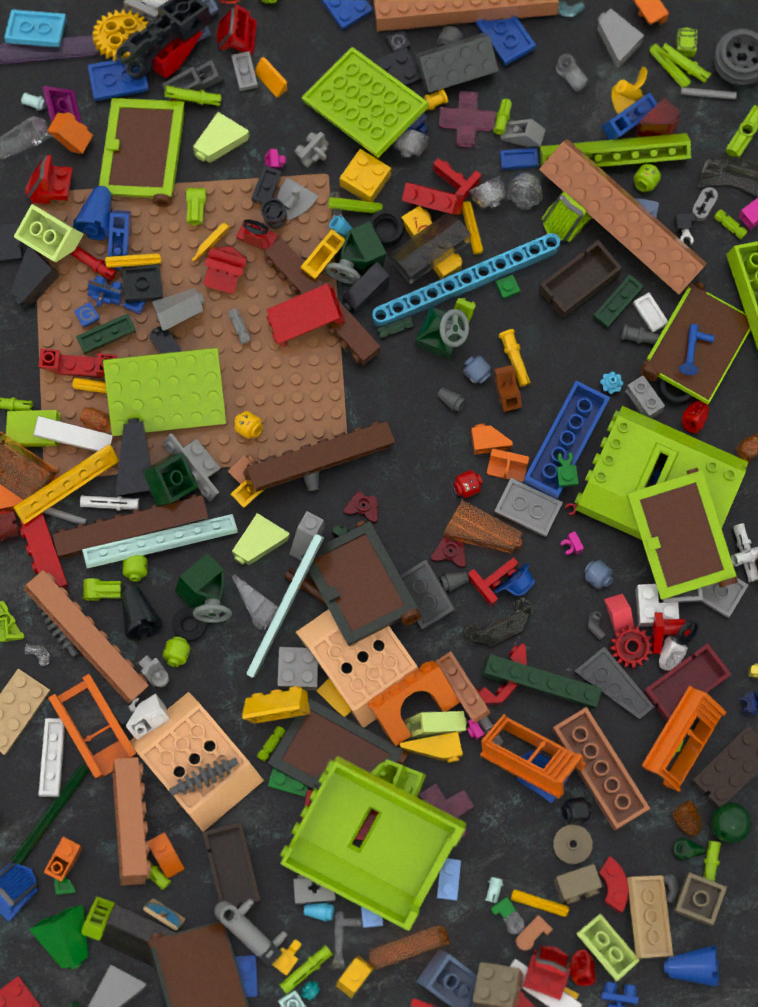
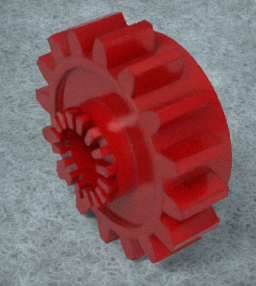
M628 625L627 631L624 627L620 628L621 633H614L616 639H610V642L614 643V646L609 648V650H614L615 652L612 656L618 657L617 662H623V667H627L630 664L631 668H635L636 663L638 666H642V660L648 661L647 654H652L649 647L653 646V644L648 641L651 636L646 637V630L639 631V626H635L632 629V626ZM629 641L633 642L635 645V650L633 652L629 651L627 648V644Z

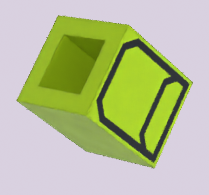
M691 28L678 29L676 51L687 58H694L697 47V30H692Z

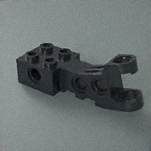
M168 0L157 8L159 19L155 22L150 21L147 23L146 28L139 32L137 30L116 51V58L122 65H127L126 71L131 79H142L150 71L151 61L172 41L180 38L185 42L212 22L209 6L201 0ZM130 52L127 58H122L124 53ZM135 67H141L137 73H132Z

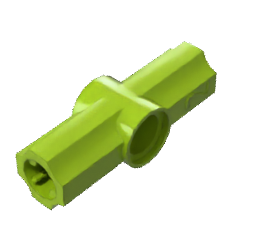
M753 106L725 149L729 156L739 159L749 142L753 139L754 134L758 130V106ZM742 130H748L750 134H745Z

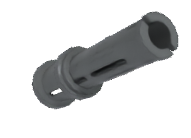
M624 324L621 340L628 339L636 341L637 344L646 342L655 345L661 334L645 331L643 327L634 328Z

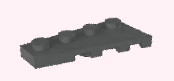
M605 647L574 671L591 685L602 688L601 692L639 720L655 707Z

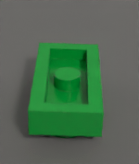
M275 768L272 770L268 783L270 788L305 798L309 788Z

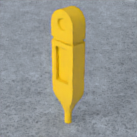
M223 222L200 245L196 255L191 260L194 262L200 256L207 254L210 248L229 231L230 226Z

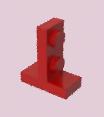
M437 158L433 163V171L458 190L455 194L465 196L464 200L481 182L482 175L478 171H475L466 181L465 177L460 172L456 173L446 161H441Z
M512 558L485 580L473 569L468 573V578L492 607L497 603L498 598L490 588H497L502 584L501 580L504 577L508 576L509 578L518 571L516 568L519 563L515 558Z

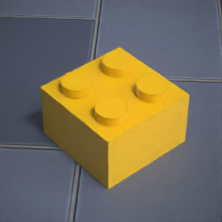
M359 149L340 176V186L363 201L373 202L391 177V167Z

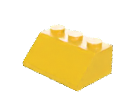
M300 686L290 687L289 691L285 692L273 690L268 695H263V693L252 694L251 698L245 699L242 718L257 724L309 715L308 692L301 689Z

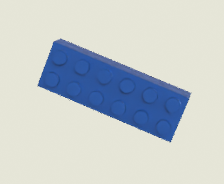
M575 381L529 468L523 484L558 500L564 487L558 486L556 468L562 466L557 460L558 454L561 453L563 460H568V453L571 452L573 459L570 465L577 464L608 405L610 397Z

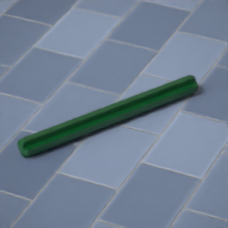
M82 764L78 766L60 791V797L54 799L11 859L12 862L23 863L89 772L87 767Z

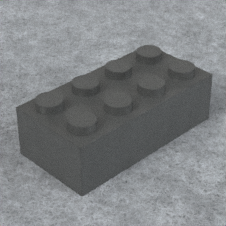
M485 32L415 54L424 89L429 93L498 71L491 39Z

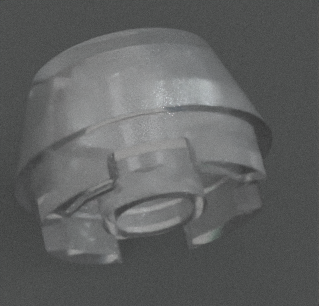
M406 129L394 141V149L401 151L400 155L411 158V155L420 157L429 145L427 143L429 136Z
M519 173L507 185V199L515 202L516 207L520 209H531L532 206L538 205L543 198L541 180L532 173Z
M500 176L469 190L472 195L471 199L481 209L488 206L492 209L501 204L500 200L506 198L505 183L502 182Z

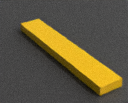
M108 444L14 506L13 508L21 522L26 524L119 462L115 451Z

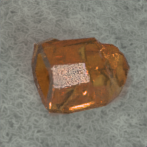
M758 433L751 437H746L735 449L737 454L748 462H751L758 454Z
M687 800L678 806L672 814L675 822L684 832L696 836L701 832V817L698 814L697 807L690 800Z

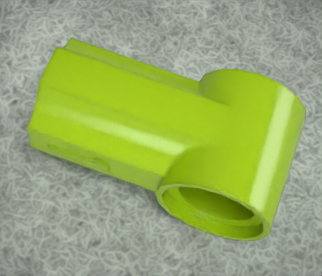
M187 188V224L199 226L203 224L206 188Z
M92 578L83 580V600L121 599V581H101Z

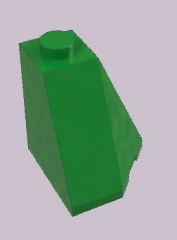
M82 905L66 908L61 913L44 918L29 928L31 933L62 969L69 967L71 969L78 968L82 965V961L88 957L86 936L81 933L85 923Z

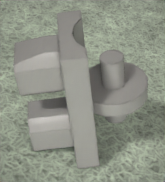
M311 132L306 139L308 145L306 147L299 145L295 149L296 155L306 168L313 161L316 162L318 159L324 161L327 158L324 152L328 149L329 143L322 132L318 134Z
M145 656L139 662V665L143 668L141 672L154 688L167 685L169 674L156 658L151 660L148 656Z

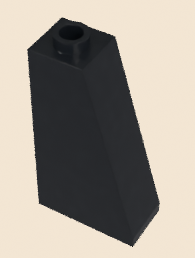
M139 417L127 419L128 423H125L123 426L116 496L150 490L142 471L151 466L144 420L139 421Z

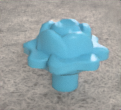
M613 371L609 374H604L603 379L600 381L603 385V391H608L609 394L619 392L624 384L621 380V375L615 374Z

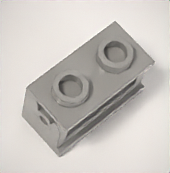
M644 376L627 385L628 388L625 392L642 415L652 419L663 411L665 405Z

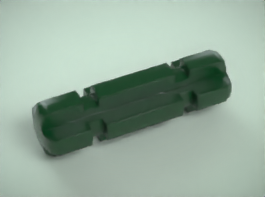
M408 316L403 318V321L400 319L387 324V327L381 326L377 328V332L380 338L388 336L387 334L392 335L405 330L404 328H411L414 326L412 318Z

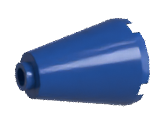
M98 186L92 190L73 222V228L87 234L89 239L104 240L106 236H109L111 192L107 187Z
M712 945L670 956L668 961H664V971L669 974V978L719 986V966L716 954H718L717 946Z

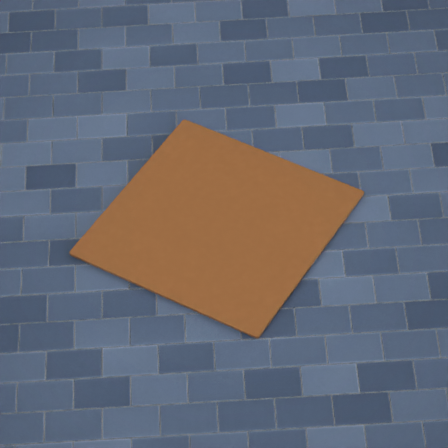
M328 174L282 176L273 198L277 199L278 192L287 177L319 196L308 211L299 217L287 220L283 227L279 229L268 227L269 231L278 234L276 242L282 238L303 262L307 260L331 231L329 223L332 220L331 208L328 207V199L330 198ZM259 178L175 183L171 205L168 207H160L153 204V198L111 196V211H132L128 255L160 254L161 263L159 267L163 298L196 288L198 293H202L205 302L201 304L203 311L168 329L181 350L188 351L218 347L226 424L146 432L151 465L171 455L163 445V441L170 433L175 436L183 448L197 439L220 468H230L244 453L247 456H253L258 463H261L267 457L273 455L279 457L288 450L297 451L306 444L313 446L322 439L328 438V440H331L340 433L345 432L347 434L341 345L338 342L339 339L335 335L332 336L327 331V326L324 325L286 341V347L278 343L276 344L272 333H274L273 328L267 321L268 313L266 309L299 295H294L289 288L290 285L278 277L276 269L274 267L270 268L266 264L264 250L236 239V235L246 219L255 220L266 225L261 214L262 204L253 202L251 199ZM187 188H206L203 224L199 226L187 224ZM93 189L70 190L68 201L50 200V204L33 203V205L72 226ZM223 222L227 223L230 229L213 247L232 246L243 256L248 257L243 274L239 276L235 291L232 294L204 285L208 266H205V262L209 252L200 256L194 262L191 260L196 255L200 245ZM83 233L77 246L95 258L104 260L105 263V258L108 257L109 236H106L104 240H93L87 238V234ZM39 253L60 274L37 300L39 358L41 349L60 350L61 355L97 357L98 353L117 355V358L159 354L149 337L153 329L161 327L152 303L153 301L146 303L140 315L123 308L125 296L122 270H116L115 278L109 281L103 275L94 273L92 268L70 254L54 262ZM335 256L329 263H335ZM324 268L317 277L324 285L328 283L334 287L337 296L336 280L329 276ZM96 276H100L106 280L105 285L111 286L115 281L122 283L120 305L104 303L102 307L97 306V300L88 296L89 280H94ZM91 302L100 320L83 328L74 310ZM232 309H238L246 327V333L249 334L250 342L246 344H241L232 320L229 317L228 312ZM127 313L129 314L136 329L135 333L84 355L76 336ZM40 368L41 410H57L58 413H61L60 422L112 435L107 394L79 390L72 387L74 378L105 382V376L100 378L67 376ZM249 411L261 418L263 429L258 437L247 439L235 431L234 419L238 414ZM94 413L106 416L107 421L102 427H99V424H92L91 416ZM122 435L112 436L111 446L118 459H120ZM59 443V446L43 447L44 478L46 480H55L96 452ZM119 462L96 477L118 475Z

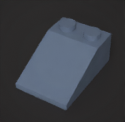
M438 949L416 982L449 1007H476L473 1003L477 975L450 954Z

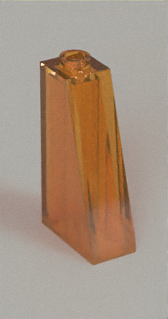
M464 500L460 502L443 533V537L509 553H513L515 548L519 550L524 541L522 539L523 532Z
M434 926L369 950L370 955L368 957L371 966L378 970L445 947L451 943L445 926Z

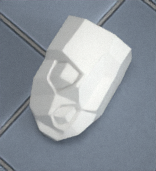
M668 636L661 650L660 668L670 671L680 664L686 655L687 646L680 645L676 638Z

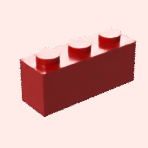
M406 183L402 201L450 214H461L465 196L416 183Z

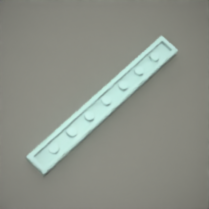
M233 514L86 548L82 549L86 567L91 568L125 560L134 555H146L238 532Z
M319 534L314 535L247 671V675L256 677L325 537Z

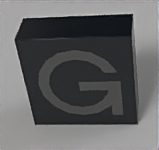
M403 30L386 37L392 52L405 47L408 49L411 46Z

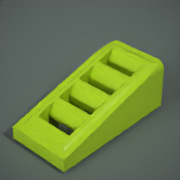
M96 896L81 933L90 938L100 940L115 903ZM97 906L102 907V908H105V909H107L108 911H105V910H103V909L97 908Z

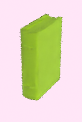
M57 410L7 411L6 446L8 448L59 446V442L36 437L33 434L38 416L60 422L61 413H58Z

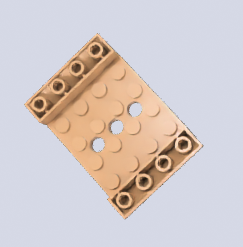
M328 609L296 631L298 637L305 647L309 648L352 710L351 713L363 728L376 720L368 703L375 696L386 692L391 685L399 683L406 675L419 669L390 626L348 647ZM376 640L384 643L382 651L374 649L373 644ZM364 651L367 653L368 660L366 662H360L357 659L359 652ZM343 663L351 664L352 671L349 674L342 672L341 666Z
M187 692L167 709L169 721L138 740L134 737L129 742L135 752L168 790L178 784L177 780L180 778L182 782L186 781L184 776L187 774L190 779L193 778L191 774L193 770L199 775L198 767L200 766L206 772L205 764L209 763L211 768H214V761H217L220 765L222 764L220 759L229 761L235 757L237 758L239 765L231 768V773L228 775L226 771L222 772L224 775L222 779H220L219 775H216V783H213L212 779L209 778V787H206L203 781L201 782L203 787L201 790L195 785L193 786L195 792L191 793L188 788L185 795L183 793L173 795L197 826L204 832L264 780L201 704ZM208 741L214 742L216 746L211 752L204 749V745ZM192 754L200 756L198 764L193 765L189 762ZM177 767L185 769V774L182 777L178 778L174 775V770Z

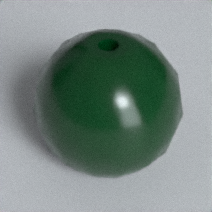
M725 803L713 812L711 827L714 835L720 841L733 844L741 842L749 835L752 821L750 813L745 807L738 803Z

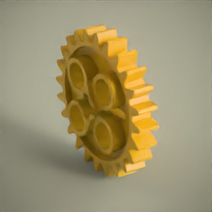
M123 9L121 13L115 10L114 15L108 12V17L102 15V21L97 20V26H94V31L92 32L96 50H100L101 55L106 53L107 59L112 56L113 61H116L117 49L137 30L140 32L145 29L146 24L149 22L145 21L144 16L139 18V13L132 15V10L128 14ZM130 52L124 53L122 58H127Z

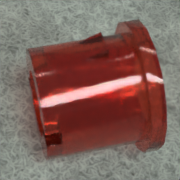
M13 508L0 510L1 541L19 536L17 524L12 522L16 520Z

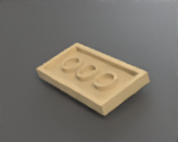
M17 669L0 694V752L5 756L51 692L50 689L20 669Z
M663 875L627 878L636 959L673 956Z

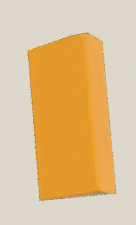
M262 57L254 72L276 97H279L287 91V81L265 57Z

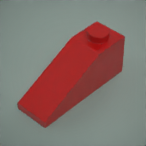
M200 30L185 42L177 38L165 46L152 60L154 71L168 78L178 70L201 37L202 31Z

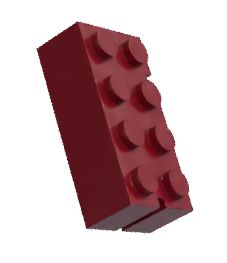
M707 643L693 653L692 656H689L647 687L643 693L654 706L658 705L656 710L667 723L689 686L708 694L732 674Z

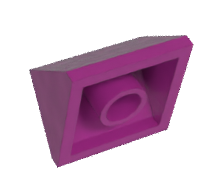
M43 87L51 122H53L57 113L66 114L68 112L76 117L75 120L82 123L74 90Z

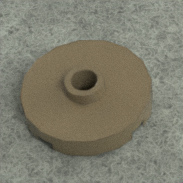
M579 825L562 827L556 833L553 840L555 855L566 864L582 863L589 857L592 851L593 841L585 828ZM570 841H575L577 846L575 848L570 847Z

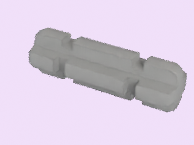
M238 309L230 310L228 314L241 344L250 342L249 334L246 333L247 330Z

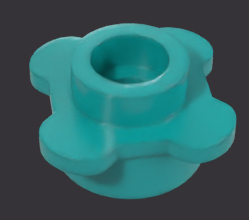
M315 980L307 982L302 987L300 995L311 1000L320 990L317 986L318 983Z

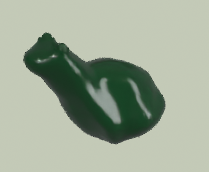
M685 838L678 839L673 846L674 855L680 860L700 856L706 852L705 847Z

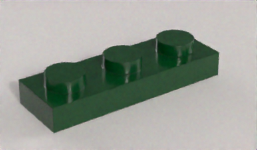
M629 274L596 311L593 317L608 329L639 294L644 285Z
M127 313L76 336L85 355L135 333L136 329Z

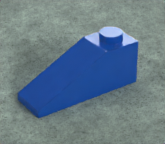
M649 92L600 127L609 140H614L660 107Z
M112 210L110 212L108 257L128 255L132 211ZM111 267L112 269L122 270V267Z

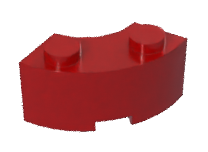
M609 856L598 872V876L603 881L606 890L603 903L620 914L627 902L628 883L621 866Z

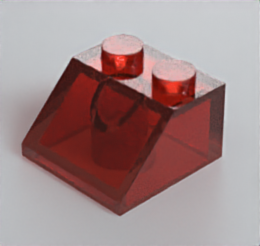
M663 98L639 121L635 136L638 138L673 134L678 128L677 124L680 122L681 112L670 101Z

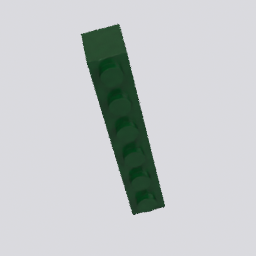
M491 654L486 657L481 674L483 677L496 681L508 682L542 691L592 710L597 707L602 690L600 687Z

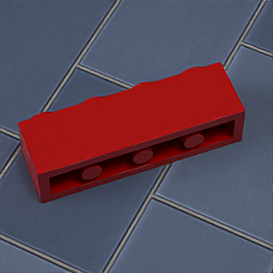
M41 513L26 524L21 522L22 527L19 530L22 538L27 539L28 544L25 547L28 555L33 556L34 562L31 565L34 573L39 574L44 570L46 574L50 573L54 577L55 583L59 588H69L44 515Z

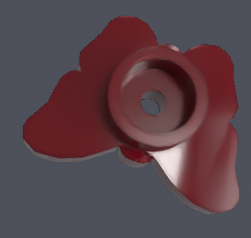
M357 492L343 509V513L346 515L358 513L360 516L364 515L368 521L377 523V498L375 496H364L362 492Z
M447 537L443 538L435 552L431 555V560L433 562H440L445 559L450 562L452 560L456 566L465 568L466 561L463 542L450 541Z

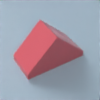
M619 594L604 599L614 631L621 633L620 628L622 627L627 631L628 625H631L632 629H634L631 607L624 595Z

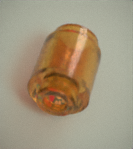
M85 407L81 413L80 421L86 426L102 431L108 427L110 418H108V413L93 407Z

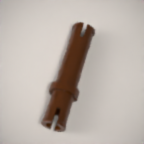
M290 567L284 578L292 582L296 571ZM305 576L299 590L306 591L326 605L316 584L308 580L309 577Z

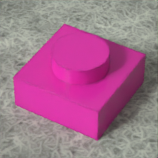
M472 720L467 721L468 727L466 730L471 738L475 737L476 741L483 738L484 733L477 722L473 723Z

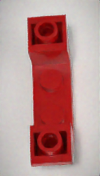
M41 349L38 367L59 375L100 378L105 376L103 360L117 358V355L98 353L97 357L61 355L60 350Z
M523 643L519 647L516 645L509 653L511 655L509 660L527 665L525 645ZM508 683L506 686L502 685L496 691L497 697L485 687L482 690L477 689L476 691L486 706L502 705L518 685Z

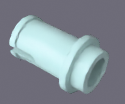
M24 93L22 96V104L35 107L38 111L44 110L46 99L43 96L37 97L28 93Z
M491 877L490 881L488 880L490 884L485 898L486 901L498 903L500 889L504 885L502 884L503 880Z

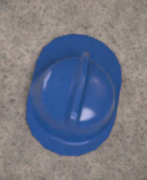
M530 564L522 565L514 575L499 585L493 592L497 593L505 589L516 596L527 593L535 584V580L528 570Z

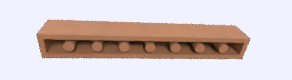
M42 570L25 585L23 590L128 705L149 686L147 679L133 669L134 665L130 660H125L120 655L121 651L116 645L109 643L107 635L102 630L99 631L94 626V621L81 612L82 609L78 603L72 602L68 598L69 595L63 587L59 588L56 585L55 579L50 573L46 574Z

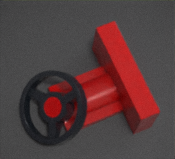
M251 219L243 221L236 235V239L264 251L275 244L278 238V234L269 231L265 224Z
M655 612L651 637L653 654H661L663 636H676V641L680 645L690 642L698 631V623L694 620L685 623V619H663L662 612ZM694 624V630L691 633V626ZM682 636L688 637L687 639L680 641V638Z

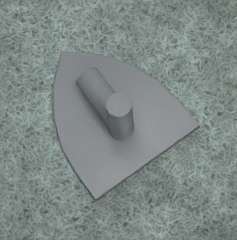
M287 177L278 192L277 199L283 202L287 211V220H291L308 211L319 196Z

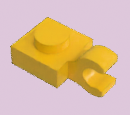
M295 939L288 950L282 947L281 951L283 953L272 965L287 976L299 960L294 955L302 943Z

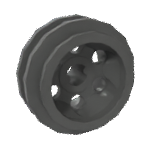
M737 29L722 36L714 54V64L720 76L726 81L737 85L752 84L758 80V62L756 64L752 62V59L758 60V34L752 30ZM726 53H730L731 57L728 58Z

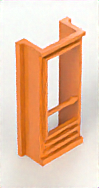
M90 674L82 677L83 682L59 696H56V694L50 696L49 700L95 779L98 777L102 779L112 773L114 759L134 758L136 752ZM88 688L109 725L83 739L62 703ZM111 727L119 741L93 756L85 742H90L92 738Z
M689 686L643 762L642 767L661 776L664 779L662 784L666 788L680 792L681 789L679 787L692 768L721 716H725L726 711L707 693ZM696 717H698L700 721L698 722L697 726L692 732V730H690V727L692 726ZM686 734L690 735L671 770L668 772L666 768Z
M505 714L502 715L481 741V757L559 799L564 794L563 782L574 768L582 771L586 766V763L583 762V755L564 748L509 719ZM502 729L537 747V750L528 761L492 742ZM540 750L553 756L544 769L531 763Z

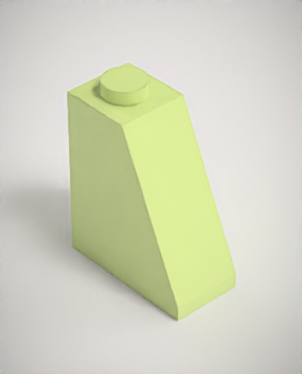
M218 112L193 146L194 154L199 160H206L211 163L248 141L250 138L249 131Z
M257 513L232 550V554L235 556L234 560L242 565L244 563L251 565L290 539V533Z
M464 711L422 712L405 719V725L412 735L407 739L433 737L457 731L458 734L464 732L467 725Z

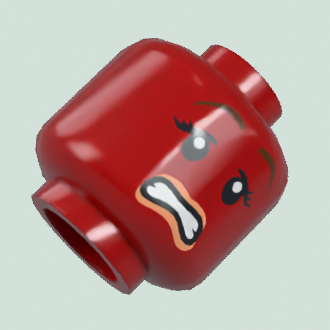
M472 470L457 475L455 482H453L458 496H463L464 498L479 493L483 484L480 474H475Z

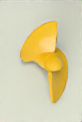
M645 67L641 68L635 85L626 80H620L612 88L611 97L617 114L643 97L639 88L644 84L647 76V69Z

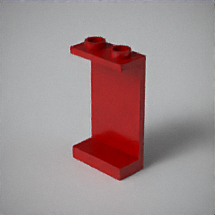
M328 283L266 309L268 313L267 321L274 331L272 333L273 339L276 344L278 343L283 347L287 346L286 341L326 324L335 322L339 325L345 322L334 287Z

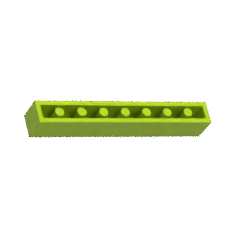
M687 133L573 143L598 167L691 159V141ZM559 145L540 146L541 166Z

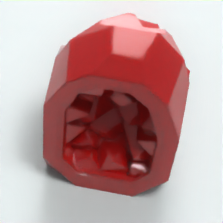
M696 401L685 410L681 420L683 427L688 432L698 433L703 428L708 418V405L702 401Z
M585 949L578 950L571 959V976L576 985H593L596 979L595 963L592 954Z

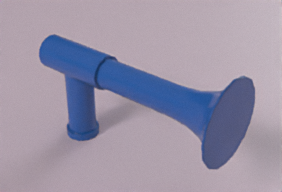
M697 324L690 325L686 362L679 367V371L685 375H695L699 371L694 366V352L697 339L710 343L714 341V335L698 332L699 326Z

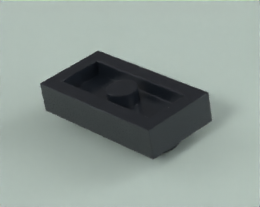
M267 166L263 167L251 198L253 202L263 205L266 200L273 198L282 171Z

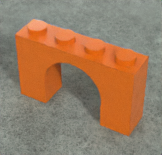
M433 660L425 662L418 670L409 673L402 681L391 685L386 692L375 696L368 703L369 708L388 739L395 746L412 736L401 718L402 703L410 694L416 691L429 692L436 706L442 712H447L460 703L440 667Z

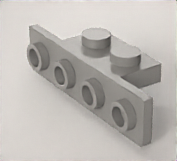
M170 433L163 441L165 449L171 455L183 452L202 495L208 501H212L219 491L208 478L217 473L221 468L197 439L183 448L175 436Z

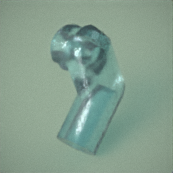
M564 1L559 2L558 12L561 15L573 17L584 10L585 6L581 1L573 6H569Z

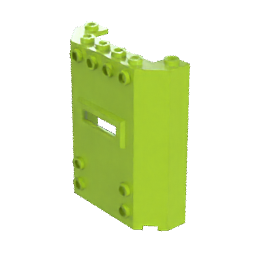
M622 406L620 411L616 410L607 429L610 434L608 438L604 436L600 445L603 450L601 454L597 453L592 464H595L594 470L589 469L585 478L588 483L584 492H579L575 503L578 505L575 510L642 540L627 493L646 487L660 453H663L668 458L656 484L687 475L686 471L698 468V471L703 470L722 529L746 473L748 462L627 407Z
M337 756L334 761L330 760L325 769L327 773H322L318 781L321 783L319 789L314 788L309 798L312 800L310 806L305 805L300 815L303 817L301 823L296 822L291 832L294 836L289 846L285 845L280 854L283 857L280 864L409 931L418 916L422 902L451 849L457 845L463 834L466 823ZM372 808L379 813L359 848L352 843Z

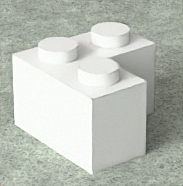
M656 584L637 585L635 592L639 627H653L655 612H662L663 619H679L678 602L659 603Z

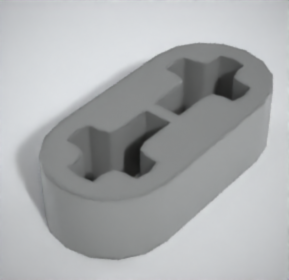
M707 187L701 192L691 212L695 213V220L703 221L708 217L718 197V193L714 188ZM709 193L712 194V197L709 199V201L705 202L706 195H708ZM702 206L705 207L703 213L698 215L697 210H700Z

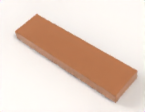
M451 651L435 661L473 723L490 714L489 709Z

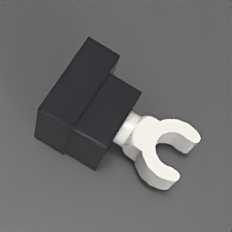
M695 213L676 214L674 218L676 233H682L680 240L684 242L683 239H688L690 245H692L693 237L690 235V231L695 222Z
M139 698L134 699L130 706L125 705L119 708L116 705L111 708L121 728L126 726L137 708L135 704L139 701Z

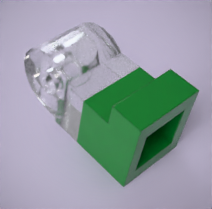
M507 897L490 908L494 916L497 913L500 914L510 934L517 935L524 930L522 918Z

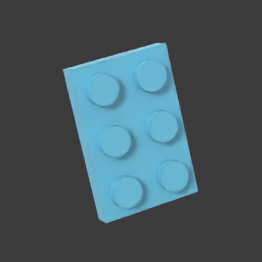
M11 10L5 42L60 47L66 15Z

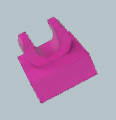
M270 149L265 155V166L277 169L282 168L283 164H286V156H278L277 149Z
M575 531L568 534L567 539L563 540L560 544L561 547L564 545L570 546V550H567L565 555H570L574 552L576 556L582 553L584 549Z

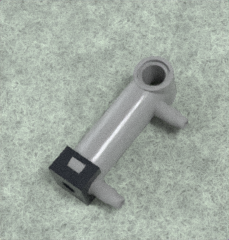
M251 899L244 902L239 909L228 901H222L217 904L215 916L265 965L270 967L283 953L278 946L284 941L287 934L282 931L271 942L244 916L254 903ZM230 909V914L227 917H224V912Z

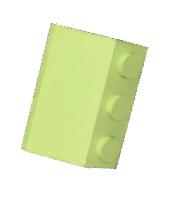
M31 204L14 237L52 261L57 262L76 249L83 233L45 210Z
M601 914L577 933L616 981L640 961L636 959V955Z

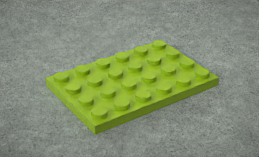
M353 47L301 97L303 102L377 158L429 107L426 100Z
M218 347L103 360L112 436L122 435L123 426L125 423H128L127 419L138 417L139 421L144 420L146 432L226 424Z

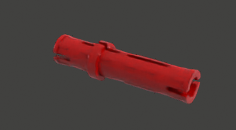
M79 246L70 253V255L92 268L94 273L103 275L109 281L115 278L116 270L108 268L104 260L95 258Z

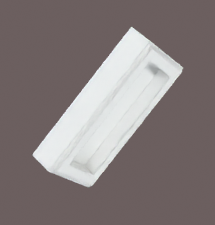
M650 293L633 301V305L652 333L666 326L668 320Z

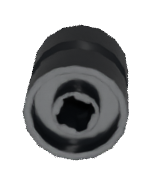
M271 198L263 203L261 214L266 225L272 229L283 227L288 219L283 202L279 199Z

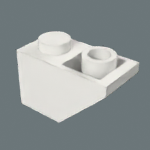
M156 694L137 706L126 724V727L136 740L170 720L166 706Z

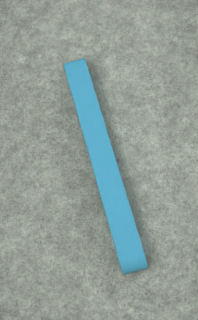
M547 234L380 305L373 310V324L378 328L381 326L386 327L389 323L400 319L403 320V318L430 308V306L438 305L553 256L558 252L560 239L556 234ZM553 242L556 246L549 247L546 243ZM536 249L539 253L532 254L530 250ZM519 256L522 260L517 262L513 260V257ZM500 263L503 264L505 268L499 269L495 265ZM486 271L488 275L481 276L479 272ZM469 278L471 282L463 283L462 279ZM447 285H451L454 287V289L448 291L444 287ZM433 292L437 296L430 298L427 294ZM412 300H418L420 304L412 305L410 302ZM395 307H400L403 309V311L397 313L393 309ZM379 314H383L386 318L383 320H378L376 316Z

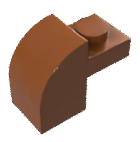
M510 365L494 369L496 390L503 411L522 408L514 366Z

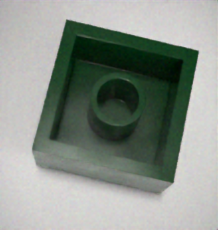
M183 452L169 455L142 471L157 506L170 504L198 488Z

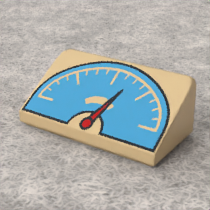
M151 899L143 908L146 913L176 932H179L185 922L184 917L155 899Z

